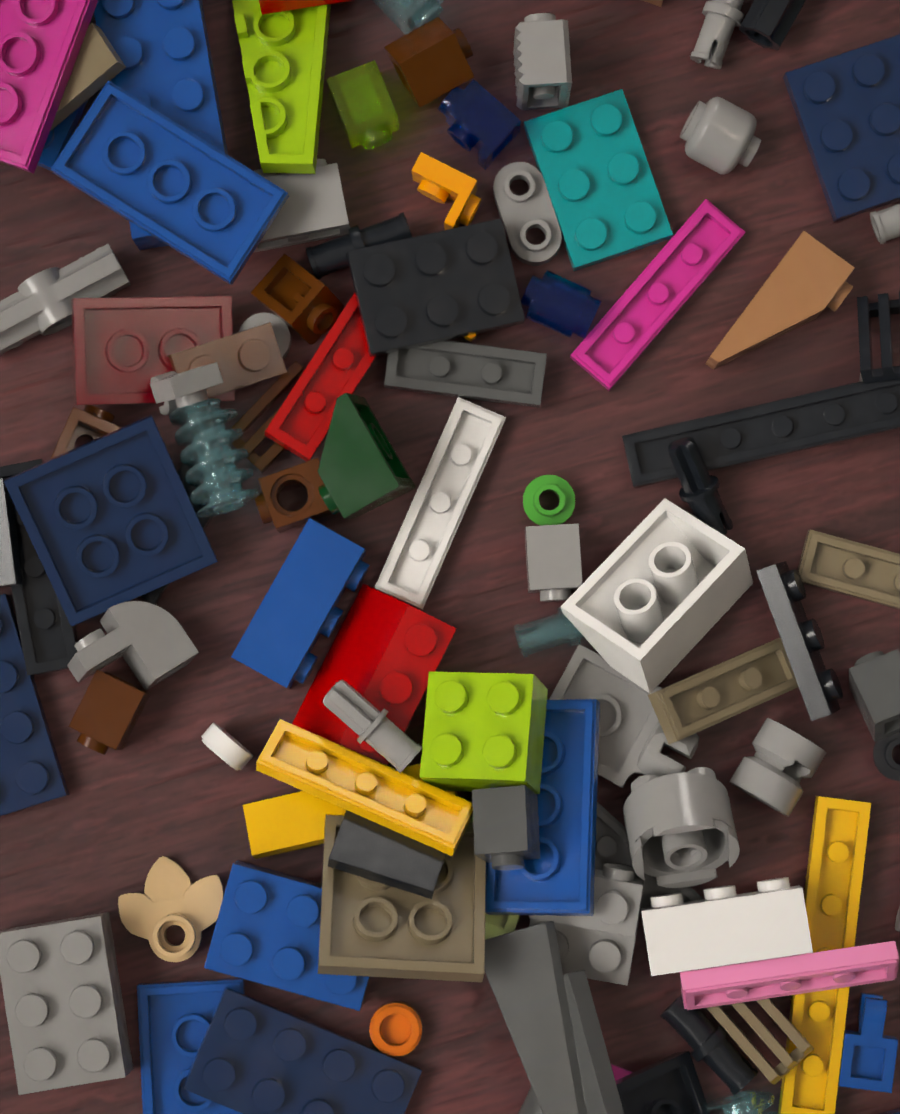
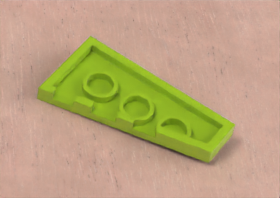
M232 0L258 154L263 173L316 174L331 4L262 15L259 0Z

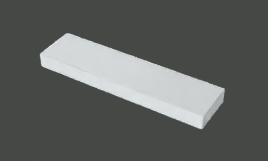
M457 398L374 589L423 610L506 417L463 398Z

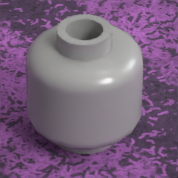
M718 96L711 98L706 104L701 101L697 102L679 136L686 141L684 150L689 158L722 175L730 173L738 163L747 167L761 143V139L754 136L757 126L756 118L748 111Z

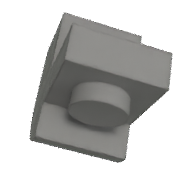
M128 601L107 609L99 621L107 634L105 635L102 629L99 628L79 640L74 645L78 652L74 654L67 667L79 683L94 674L97 669L101 670L123 656L144 690L147 691L187 666L199 652L180 623L169 612L148 602Z

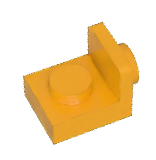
M421 152L411 170L413 181L419 183L417 191L441 204H445L447 198L454 201L444 221L445 230L458 228L460 223L465 226L470 225L482 201L481 198L475 195L477 192V180Z

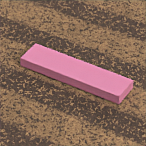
M889 941L680 972L684 1009L688 1011L892 981L897 978L899 956L896 942Z

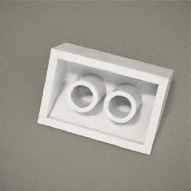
M664 498L564 602L561 610L610 667L651 694L753 584L746 550Z

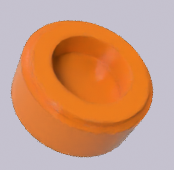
M392 1001L385 1003L375 1011L371 1018L369 1026L371 1041L380 1052L386 1055H406L414 1050L420 1042L423 1029L422 1020L415 1008L405 1002Z

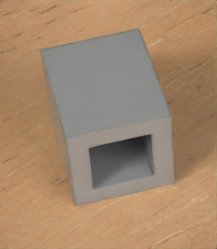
M579 523L526 526L524 532L528 593L540 592V602L566 601L571 596V590H577L583 584Z

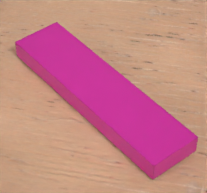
M705 199L573 351L570 358L610 391L746 232L709 200Z

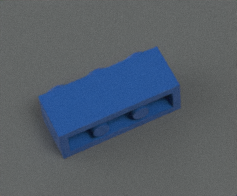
M309 518L231 657L285 688L290 689L294 681L304 684L318 659V656L310 652L319 636L322 634L329 638L344 613V610L336 606L346 588L355 592L368 571L370 565L362 561L367 553L365 548Z

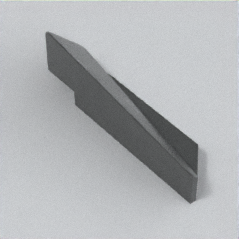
M544 922L486 939L485 973L542 1113L624 1114L585 970L563 975L554 922Z

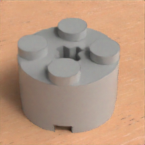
M697 767L688 772L672 773L659 777L656 775H643L631 783L632 793L624 803L623 815L632 865L637 876L645 880V873L656 877L657 886L685 888L713 880L718 877L716 868L723 865L726 861H728L729 867H731L737 861L740 848L728 792L725 786L716 779V774L712 769Z

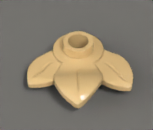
M166 856L159 857L147 875L144 894L127 893L118 897L121 921L131 934L148 939L151 949L159 958L168 962L184 961L198 950L202 940V931L217 921L224 897L223 885L218 875L207 876L192 883L190 877L179 864ZM172 925L182 927L185 932V940L180 945H173L166 938L167 929Z

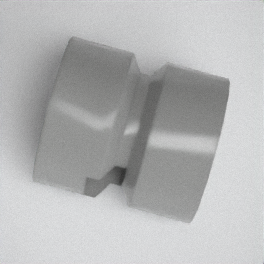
M766 718L752 742L756 751L754 756L743 757L729 782L763 804L789 817L804 792L800 781L802 778L813 777L826 752L795 731L770 718Z

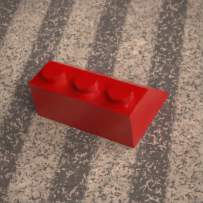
M363 584L292 724L389 766L390 762L365 740L361 744L356 741L359 735L324 705L323 699L338 681L344 680L380 712L385 708L388 711L386 717L405 733L427 691L429 671H437L457 632V628L403 601Z

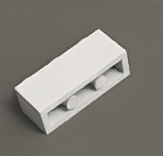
M789 877L758 881V891L737 894L735 885L704 889L705 899L683 902L682 893L650 897L652 907L641 908L651 976L813 953L803 887L800 885L790 886Z

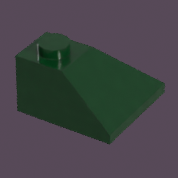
M345 393L338 397L318 468V474L324 482L323 485L318 487V490L326 506L334 515L341 512L344 519H354L410 492L416 486L366 399L350 393Z

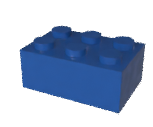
M239 860L232 864L204 965L205 969L357 1011L361 1009L370 978L368 976L318 974L322 883Z

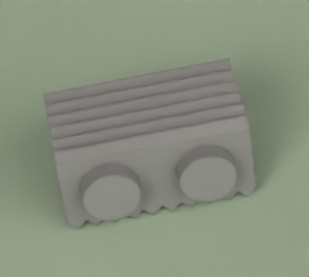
M551 13L528 15L524 18V22H520L515 27L513 55L514 75L516 76V106L521 110L568 107L572 86L568 20H556V15Z

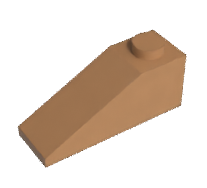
M803 231L705 364L714 370L816 319L826 306L835 312L854 287L846 279L855 267L810 234Z

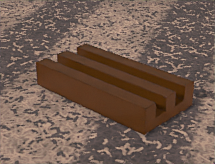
M297 361L286 370V373H283L224 435L261 473L285 450L284 447L275 442L261 457L254 451L267 438L264 436L265 430L278 410L246 443L240 437L297 378H300L305 369Z

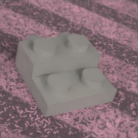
M606 863L603 865V870L595 869L593 916L529 915V927L544 922H554L563 974L585 970L588 979L628 986L645 880L639 876H634L635 871L632 867Z

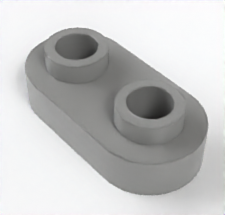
M510 163L497 173L493 185V196L511 251L524 264L531 266L546 264L557 255L561 245L562 234L544 178L540 171L529 163ZM517 179L524 180L529 185V191L521 196L515 195L509 188L510 184ZM532 228H538L544 232L546 239L541 244L534 245L527 241L526 233Z

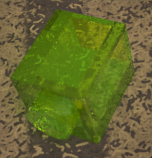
M375 60L326 79L329 94L351 149L359 145H363L364 149L376 148L393 138L392 132L399 130V120Z

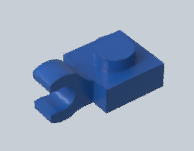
M861 993L858 1031H844L838 1086L892 1093L898 1039L895 1036L883 1035L887 1000H883L882 995Z

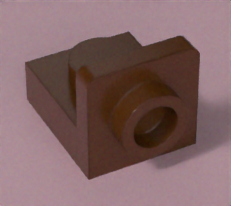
M285 253L250 292L261 304L293 328L310 345H313L322 334L332 328L338 315L344 309V305L325 284Z

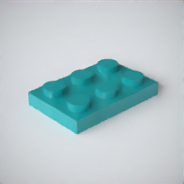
M623 89L524 121L523 127L538 170L544 178L573 271L672 238L673 233Z

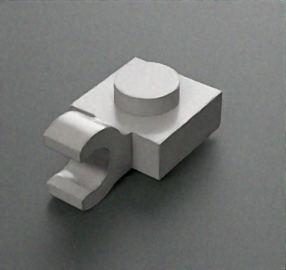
M215 362L181 373L170 371L152 377L149 384L156 404L164 402V405L159 407L160 413L168 415L186 409L189 405L209 399L206 388L221 384L223 380L218 364Z

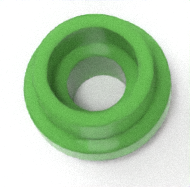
M542 475L535 478L526 487L523 495V508L526 515L539 526L563 524L570 518L575 507V494L572 487L566 480L556 475ZM552 491L559 497L557 508L546 510L541 507L539 497L543 492Z

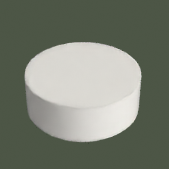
M214 722L201 736L203 738L202 742L237 771L242 770L253 757L241 743Z

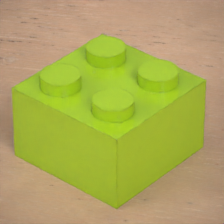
M429 671L420 778L426 783L445 791L472 792L475 789L526 785L536 794H540L548 689L534 674Z

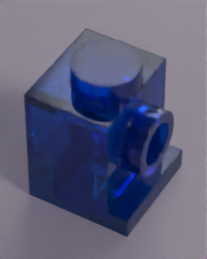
M474 79L464 90L460 86L454 88L438 108L446 116V123L450 125L447 133L465 150L470 152L475 147L479 151L478 164L484 170L491 165L520 132L521 120Z

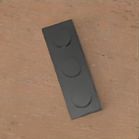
M441 341L388 353L384 387L540 408L547 353Z

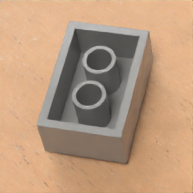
M109 912L8 928L0 931V976L18 1094L22 1095L126 1077L133 1070Z

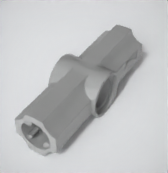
M109 244L97 248L95 251L80 257L61 269L59 267H52L34 274L18 286V292L0 301V356L39 334L44 336L50 335L72 325L71 299L108 298L131 286Z

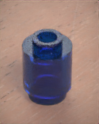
M546 270L542 279L534 275L532 276L522 297L521 304L529 308L525 318L566 337L571 338L572 334H575L585 339L602 300L591 296L592 290Z

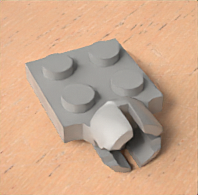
M580 644L578 645L549 700L597 699L599 701V776L623 788L627 779L634 773L656 775L659 777L685 772L686 767L661 753L663 747L666 746L688 759H692L698 747L699 736L697 733L668 744L648 695L650 693L610 667L601 655ZM657 686L651 693L656 692L662 688Z

